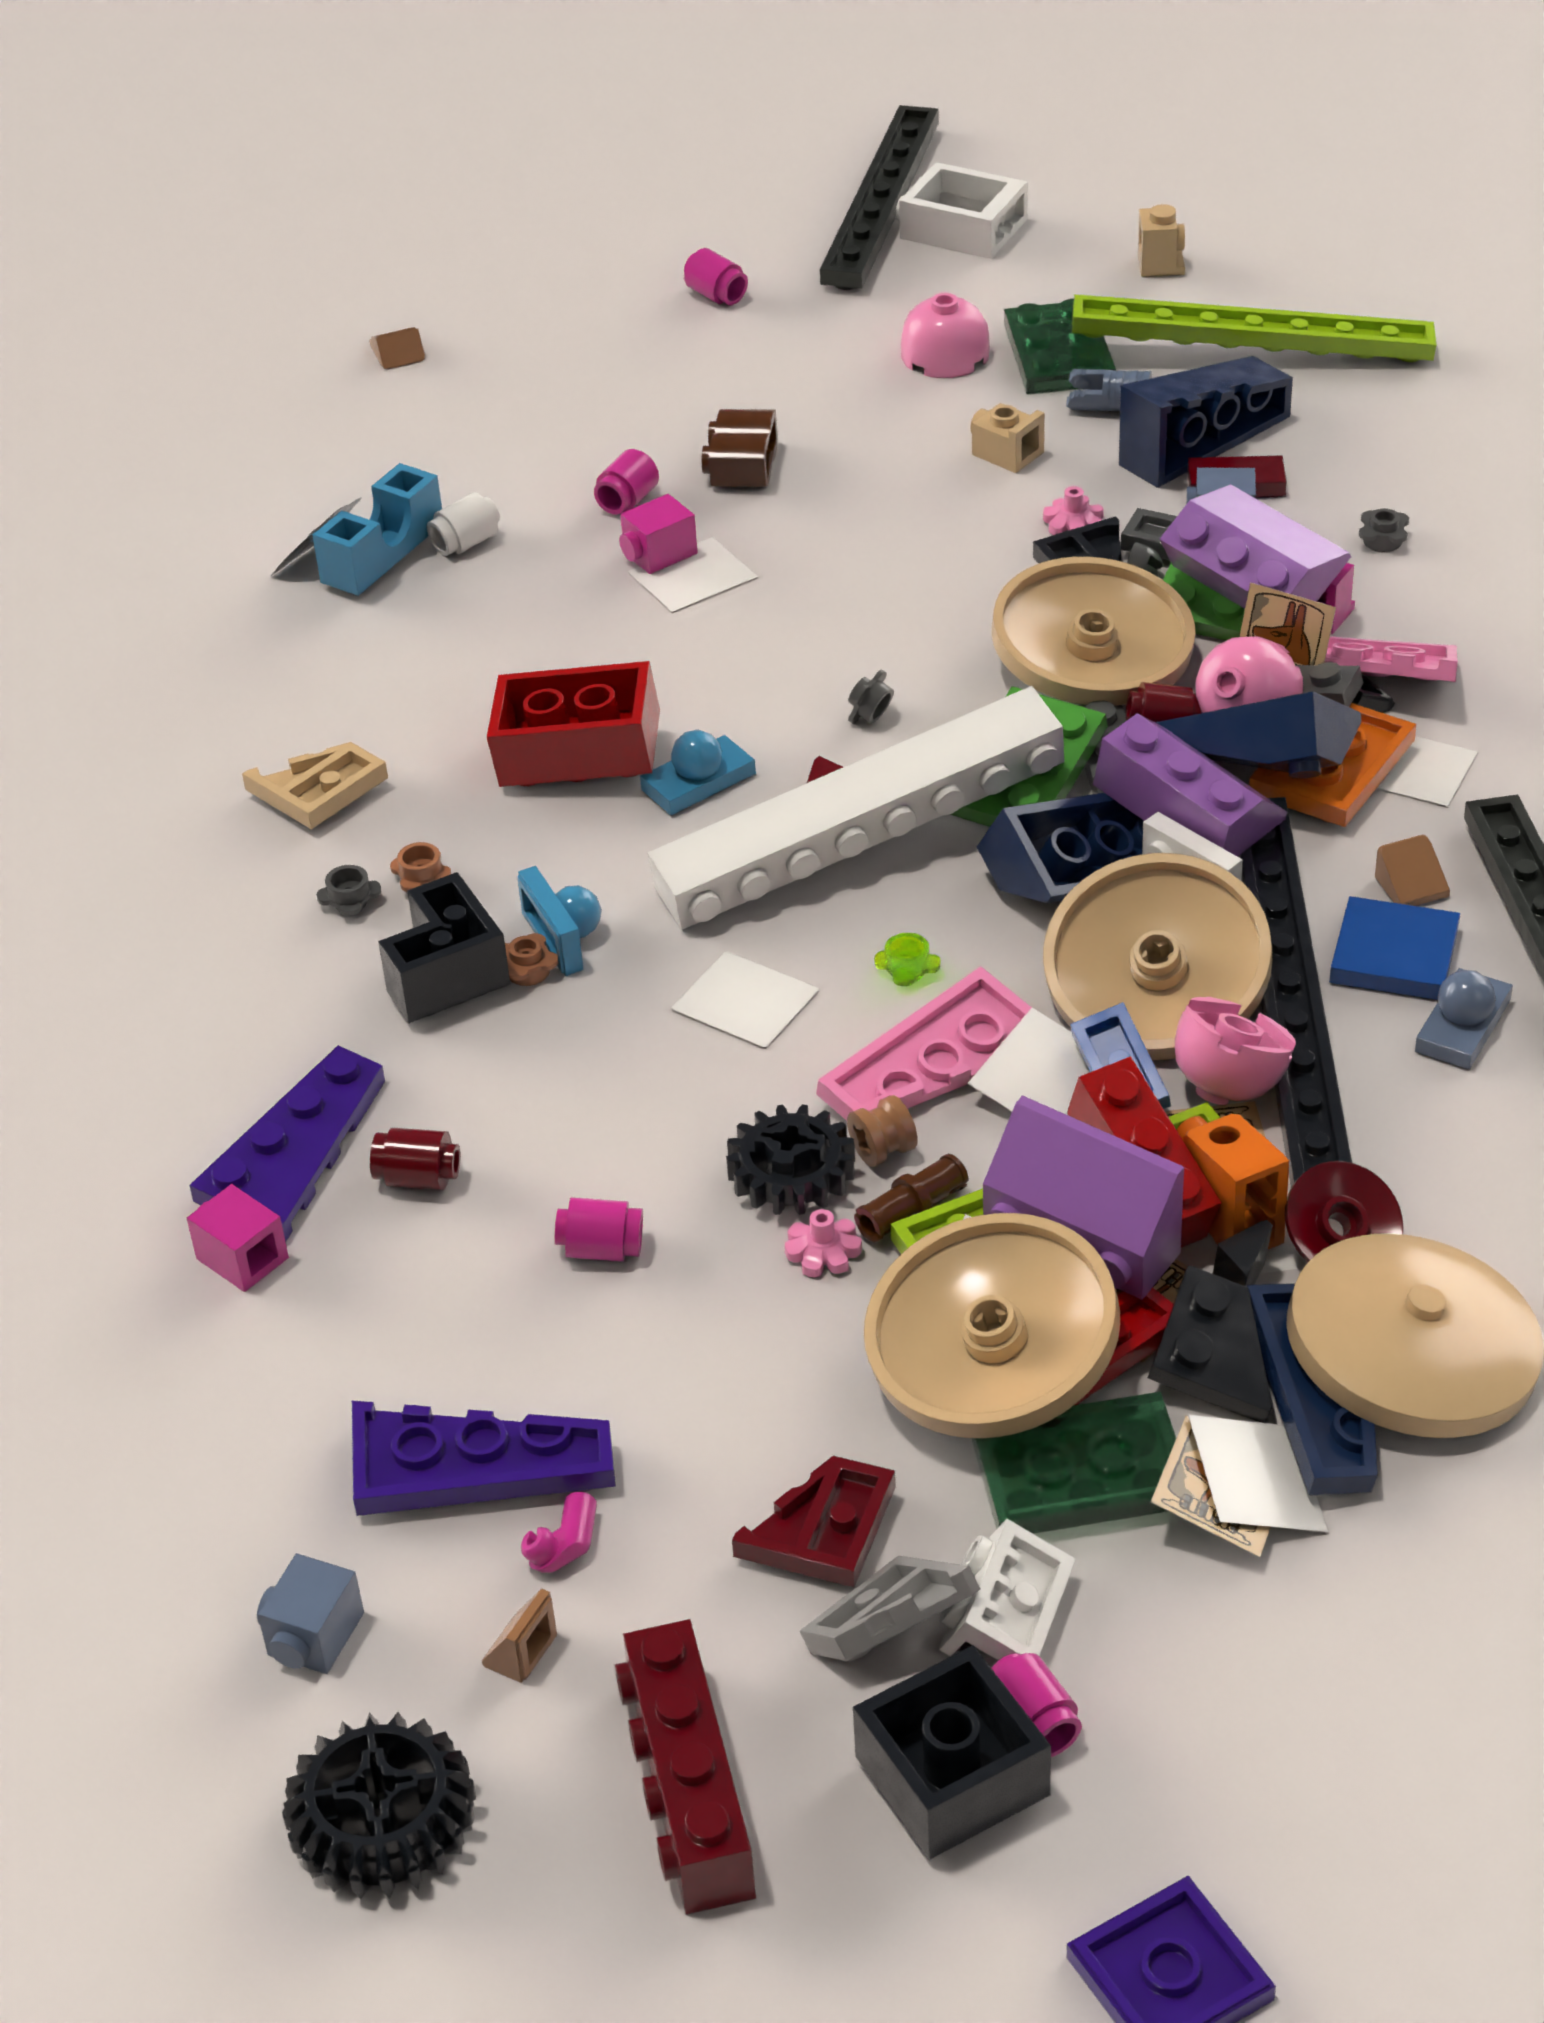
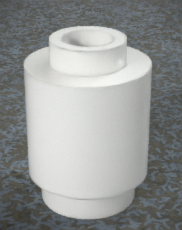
M472 492L436 512L434 519L427 523V532L432 544L440 554L448 556L455 552L459 555L497 534V522L500 521V514L496 505L489 497H482L479 493Z

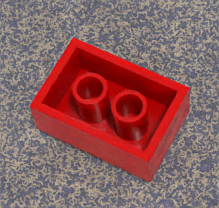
M650 661L498 675L486 738L499 787L515 785L532 786L537 783L560 781L581 782L594 778L634 777L640 774H651L653 772L660 707Z

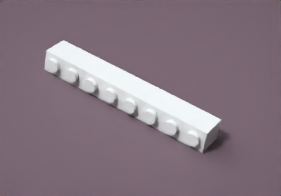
M1033 686L1027 687L647 852L654 887L681 931L700 922L709 921L720 913L745 902L759 899L770 891L795 880L807 878L820 869L845 858L854 857L870 847L893 837L902 836L911 829L941 816L950 815L961 807L986 796L1000 793L1011 785L1036 774L1045 773L1053 767L1064 763L1063 726Z

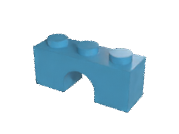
M399 463L371 486L373 510L370 519L340 511L317 530L312 536L320 583L359 596L429 536L427 523L433 520L434 514L442 509L438 475Z

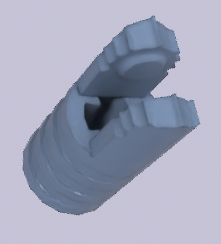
M1073 369L1070 372L1069 382H1071L1073 388L1076 387L1078 390L1070 391L1066 407L1071 410L1120 411L1121 385L1152 378V371Z

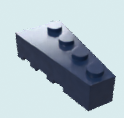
M1249 356L1121 385L1119 466L1157 488L1187 473L1188 458L1217 457L1289 418L1291 414L1293 377L1255 356Z

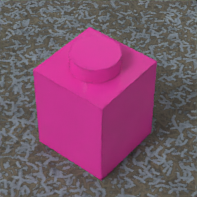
M669 493L620 514L622 534L619 537L621 550L629 561H634L649 574L698 554L695 514Z
M230 1184L209 1201L204 1202L196 1211L186 1217L196 1259L243 1292H246L289 1258L280 1216L233 1184Z

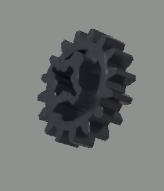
M783 1104L777 1105L776 1115L772 1117L757 1111L754 1113L755 1125L739 1123L737 1125V1138H729L727 1141V1175L729 1181H734L735 1194L738 1197L750 1194L751 1207L755 1209L761 1207L766 1202L773 1203V1213L775 1215H780L785 1206L794 1205L796 1212L799 1215H803L806 1211V1203L814 1202L824 1209L828 1207V1193L843 1196L846 1193L845 1181L854 1180L855 1177L854 1138L847 1137V1128L844 1122L831 1125L830 1112L826 1110L815 1117L809 1116L808 1105L804 1104L798 1108L796 1113H788Z

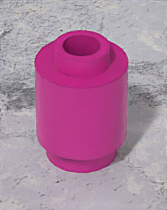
M702 248L696 251L685 263V284L717 304L726 303L734 305L746 293L748 277L743 273L742 268L709 248Z
M637 449L624 451L596 480L594 497L598 505L610 514H620L633 509L658 484V468L652 458Z
M571 1197L568 1209H557L554 1240L555 1245H565L566 1258L624 1262L625 1256H640L643 1233V1208H629L628 1201Z
M1013 1653L997 1661L993 1665L992 1670L1051 1745V1757L1062 1753L1070 1747L1082 1729V1723L1077 1717L1078 1706L1041 1657L1035 1653Z

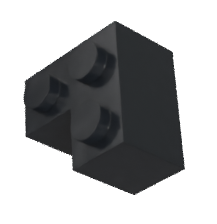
M458 872L407 890L413 928L378 941L386 990L408 1023L510 985L504 934Z

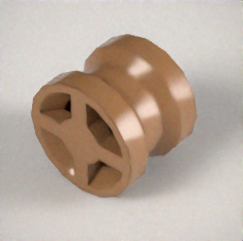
M895 1095L880 1099L877 1108L870 1111L860 1108L850 1112L847 1117L848 1131L850 1137L854 1138L855 1149L861 1159L870 1167L884 1163L889 1153L894 1151L906 1153L915 1149L918 1144L917 1131L912 1116L901 1099Z

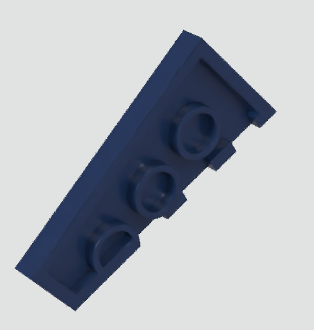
M1295 1283L1247 1285L1265 1371L1308 1494L1371 1493L1378 1476L1375 1424L1353 1414L1328 1397L1310 1379L1298 1362L1292 1350L1287 1331V1311Z

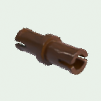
M948 1153L915 1175L907 1173L895 1179L889 1191L866 1205L856 1208L855 1211L857 1213L854 1214V1220L860 1233L870 1242H878L883 1239V1236L891 1232V1223L930 1209L933 1205L954 1192L967 1187L966 1182L969 1181L964 1164L955 1155Z

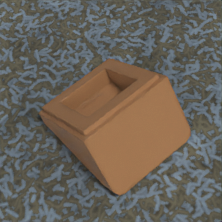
M411 327L372 336L369 339L371 348L384 369L420 362L425 358L418 328Z
M1418 835L1385 844L1378 848L1375 878L1394 903L1417 906L1450 896V889L1432 843L1426 835Z
M541 1588L512 1617L482 1659V1665L485 1668L520 1683L527 1679L557 1636L552 1598L549 1591Z

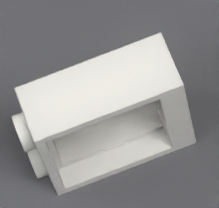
M936 162L905 195L900 197L897 203L896 219L900 222V239L992 259L1028 219V181Z

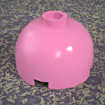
M951 293L936 294L916 305L904 321L901 338V358L906 367L912 371L913 364L924 368L925 376L932 378H954L974 372L975 363L982 359L983 364L988 361L990 351L988 324L979 309L963 298H959Z
M1258 636L1231 638L1215 646L1202 661L1196 677V699L1201 712L1206 713L1302 694L1303 676L1300 668L1295 666L1292 657L1288 654L1290 652L1283 645Z
M1194 997L1186 1006L1185 1011L1182 1012L1175 1035L1176 1062L1182 1073L1191 1083L1197 1086L1195 1092L1206 1101L1218 1105H1226L1229 1100L1247 1101L1259 1098L1277 1085L1290 1064L1292 1052L1296 1045L1294 1037L1288 1030L1261 1013L1258 1014L1256 1022L1238 1016L1241 1008L1240 1004L1212 997Z

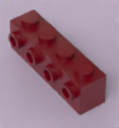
M691 1619L623 1633L626 1662L614 1664L622 1705L634 1703L638 1717L628 1720L636 1762L645 1760L649 1762L652 1776L642 1778L649 1819L653 1821L662 1818L666 1832L665 1836L656 1837L664 1880L677 1879L686 1915L756 1899L752 1850Z

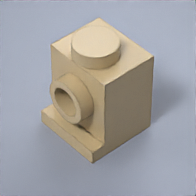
M1167 204L1139 209L1138 259L1141 277L1185 275V264L1182 250L1185 249L1184 224H1177L1176 209Z
M999 403L989 411L983 408L979 409L974 414L970 424L972 455L1017 473L1044 453L1045 413L1036 410L1029 415L1017 410L1013 406Z

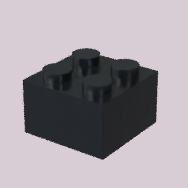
M974 1645L853 1706L855 1757L929 1860L1050 1796L1051 1745Z

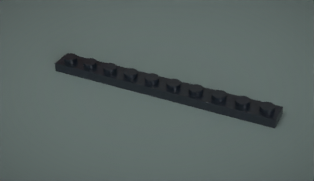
M1278 797L1268 799L1287 811L1286 819L1238 857L1242 859L1241 881L1260 903L1271 935L1272 970L1268 987L1261 1000L1263 1015L1273 1019L1287 1029L1296 1041L1290 1064L1281 1080L1275 1085L1285 1154L1289 1159V1179L1292 1187L1304 1172L1315 1165L1329 1161L1352 1163L1286 798Z

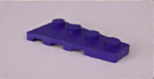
M339 1045L335 1047L189 1185L193 1202L202 1205L230 1184H233L280 1216L285 1241H287L293 1232L292 1220L299 1209H307L316 1194L315 1183L325 1168L332 1169L341 1154L340 1143L347 1132L356 1130L385 1083L383 1066Z
M352 1400L353 1502L356 1516L616 1487L609 1420L528 1414L522 1422L499 1420L494 1417L493 1411L468 1409L466 1417L432 1415L431 1406L405 1404L402 1412L375 1410L374 1402Z

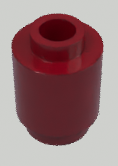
M1141 682L1138 691H1130L1128 695L1126 721L1137 713L1153 722H1160L1201 714L1202 712L1196 699V694L1193 693L1191 687Z
M392 1127L388 1133L377 1132L373 1137L370 1150L371 1177L375 1180H384L386 1186L444 1190L449 1179H456L458 1177L461 1161L460 1146L451 1142V1136L448 1131Z

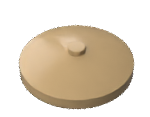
M1100 557L1059 558L1039 563L1020 572L999 593L994 606L991 628L993 645L999 658L1010 672L1028 686H1033L1035 690L1048 696L1072 703L1088 705L1093 701H1108L1114 706L1127 704L1130 691L1137 692L1141 682L1165 685L1176 683L1189 666L1196 634L1195 622L1190 608L1180 594L1168 583L1137 566Z
M1149 853L1121 859L1100 868L1083 879L1066 895L1049 923L1043 946V964L1052 1001L1061 1017L1069 1026L1071 1023L1124 1002L1151 1059L1168 1060L1176 1058L1175 1035L1182 1012L1185 1011L1186 1006L1194 997H1212L1240 1004L1241 1008L1238 1016L1249 1019L1260 1004L1268 987L1272 970V943L1269 925L1260 903L1247 886L1232 873L1216 864L1193 856L1174 853Z
M1019 1213L985 1214L953 1222L933 1231L911 1245L891 1264L879 1280L867 1307L864 1321L865 1350L880 1389L893 1406L910 1420L932 1431L963 1438L1002 1437L1017 1434L1049 1422L1075 1405L1093 1388L1108 1367L1114 1354L1120 1330V1308L1116 1290L1104 1260L1096 1249L1078 1233L1060 1223L1034 1215Z
M1370 1234L1337 1242L1323 1249L1305 1265L1297 1278L1288 1306V1338L1298 1362L1310 1379L1328 1397L1353 1414L1373 1424L1404 1434L1430 1438H1458L1484 1433L1499 1427L1519 1413L1528 1402L1543 1366L1544 1341L1541 1328L1531 1307L1520 1292L1500 1273L1476 1257L1455 1247L1427 1238L1403 1234Z

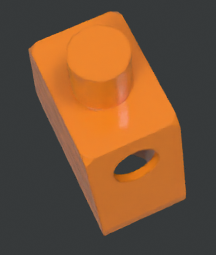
M1229 1114L1208 1123L1200 1116L1190 1117L1182 1122L1177 1128V1132L1221 1201V1206L1209 1231L1216 1244L1218 1245V1243L1265 1220H1268L1273 1225L1268 1250L1283 1244L1285 1239V1205L1288 1192L1289 1159L1239 1114Z

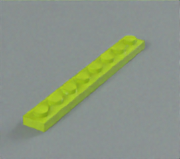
M1074 294L1072 333L1083 334L1090 338L1117 336L1127 337L1133 341L1157 339L1170 340L1181 345H1190L1196 342L1217 344L1224 348H1237L1239 346L1261 347L1271 352L1287 349L1307 351L1314 355H1326L1329 353L1352 354L1362 359H1369L1375 356L1391 357L1405 362H1417L1419 360L1434 361L1437 346L1435 326L1432 321Z

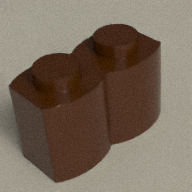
M776 409L719 410L717 420L709 422V446H703L701 455L703 474H710L711 486H768L772 462L775 459L778 444Z

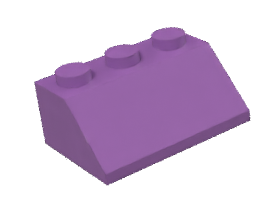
M1231 484L1189 500L1160 538L1175 568L1244 609L1246 607L1250 582L1318 601L1351 558L1348 551Z
M1138 713L1102 738L1093 785L1144 821L1155 813L1160 812L1238 857L1286 819L1287 811L1163 726Z
M1022 1095L1015 1103L983 1182V1215L995 1213L1028 1214L1055 1221L1072 1229L1086 1239L1102 1257L1110 1272L1115 1289H1120L1143 1300L1181 1252L1184 1167Z

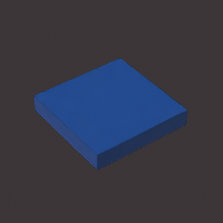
M1349 896L1331 964L1329 983L1438 1000L1437 996L1440 986L1449 974L1459 929L1460 913Z

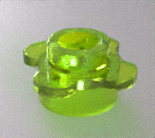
M900 933L887 940L885 951L876 953L874 965L876 968L886 970L891 974L896 985L910 986L919 981L924 974L937 972L941 967V959L935 954H930L929 943L923 936L916 933Z

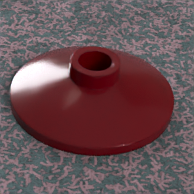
M1329 1161L1315 1165L1295 1181L1288 1193L1285 1205L1287 1232L1295 1249L1307 1263L1323 1249L1348 1238L1370 1234H1403V1217L1393 1192L1380 1177L1360 1165L1346 1161ZM1328 1219H1334L1341 1224L1343 1236L1332 1229Z

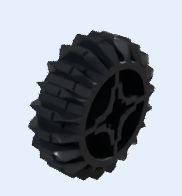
M369 1712L364 1727L353 1730L342 1721L339 1730L340 1737L335 1740L317 1735L316 1745L314 1746L316 1755H298V1764L296 1766L298 1775L286 1778L285 1794L287 1801L283 1803L284 1809L282 1810L285 1828L290 1831L287 1836L291 1850L297 1855L298 1859H302L304 1868L310 1873L312 1879L324 1875L326 1884L330 1886L334 1893L350 1882L352 1891L361 1900L371 1886L380 1885L381 1891L390 1899L395 1883L405 1880L415 1889L419 1890L422 1881L421 1872L426 1869L443 1875L446 1865L445 1854H462V1846L465 1843L463 1833L472 1831V1824L475 1819L473 1806L476 1799L474 1781L469 1778L470 1772L467 1759L462 1755L461 1750H454L453 1741L448 1737L447 1732L433 1735L432 1727L428 1725L425 1718L407 1728L406 1720L403 1719L399 1712L395 1714L388 1724L379 1725L378 1720ZM383 1792L384 1800L380 1801L381 1815L376 1817L375 1809L379 1808L378 1795Z

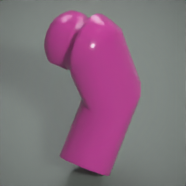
M584 1492L570 1493L565 1498L559 1529L551 1532L547 1528L539 1527L536 1534L533 1531H529L524 1536L521 1543V1553L529 1560V1565L532 1569L542 1573H553L588 1552L591 1546L597 1501L593 1496Z

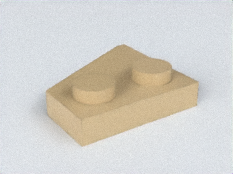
M352 742L327 748L320 753L304 754L289 758L290 769L262 776L256 767L242 773L245 790L310 829L324 822L388 779L386 762Z

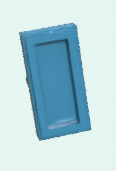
M699 729L687 731L675 740L671 752V761L653 769L651 774L640 775L641 790L669 815H673L756 774L755 759L726 735L716 739L712 734Z
M536 866L518 871L517 880L521 910L525 919L535 933L546 937L547 949L549 952H554L558 955L557 967L561 973L568 976L582 971L583 961L580 938H585L593 932L600 922L602 909L597 896L589 889L580 885L565 886L555 894Z

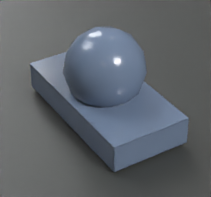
M1458 968L1455 973L1448 976L1442 982L1437 996L1438 1003L1416 1037L1415 1052L1470 1070L1509 1004L1513 985L1484 976L1477 971Z

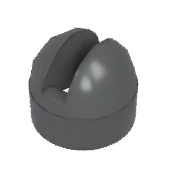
M1137 542L1134 543L1127 563L1159 577L1157 570L1163 567V563L1158 552L1150 546Z

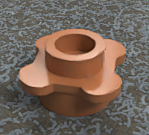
M416 842L403 847L399 851L397 858L390 864L391 872L399 875L401 879L400 887L405 892L451 874V869L448 866H443L441 863L439 849L435 845L426 842Z
M532 933L527 936L517 937L510 944L505 943L509 977L512 983L520 986L539 984L549 976L550 970L558 965V955L554 952H549L546 947V937L542 934Z

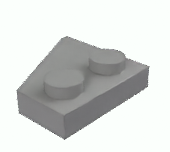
M897 1556L799 1632L811 1654L843 1661H853L871 1652L878 1644L974 1595L980 1590V1587L970 1567L967 1565Z

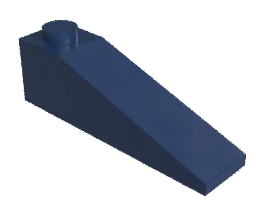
M1312 691L1155 723L1163 726L1211 760L1287 772L1291 778L1305 779L1320 776L1322 774L1321 768L1342 764L1361 724V712Z
M1105 793L1003 808L977 845V849L1000 891L1045 903L1063 900L1078 883L1100 868L1121 859L1142 855L1144 820Z

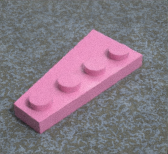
M1330 637L1325 662H1334L1340 666H1360L1361 674L1367 676L1389 677L1398 675L1421 680L1456 682L1457 645Z
M980 966L818 1079L816 1095L847 1121L850 1112L860 1108L870 1111L877 1108L880 1099L890 1095L900 1098L908 1109L967 1085L1032 1007Z

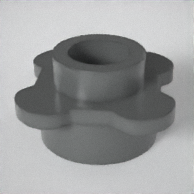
M1387 508L1368 510L1361 514V522L1364 523V527L1359 529V537L1363 539L1364 544L1369 549L1378 552H1390L1398 549L1402 542L1407 540L1408 533L1404 530V527L1409 525L1408 515Z
M881 669L872 680L863 677L854 686L848 698V702L854 706L848 718L849 722L855 724L862 717L872 724L883 715L894 695V689L883 683L887 672Z
M342 865L334 868L326 875V887L319 889L316 896L320 905H331L341 912L342 915L353 916L362 911L368 900L380 896L381 885L377 881H369L368 874L362 867Z

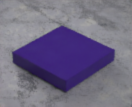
M1189 1876L1182 1878L1067 1943L1066 1958L1115 2023H1236L1275 2000L1276 1985Z

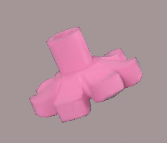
M1077 486L1066 488L1064 498L1054 500L1053 506H1047L1043 511V521L1049 524V533L1052 535L1101 521L1104 517L1103 507L1101 505H1089V497L1085 496L1083 489Z
M819 1209L814 1211L809 1218L810 1225L801 1222L791 1225L788 1229V1241L785 1242V1255L793 1263L801 1262L802 1273L808 1277H820L823 1273L824 1265L834 1274L846 1272L849 1270L848 1258H856L862 1252V1239L856 1236L855 1224L849 1219H841L834 1223V1216L828 1210Z

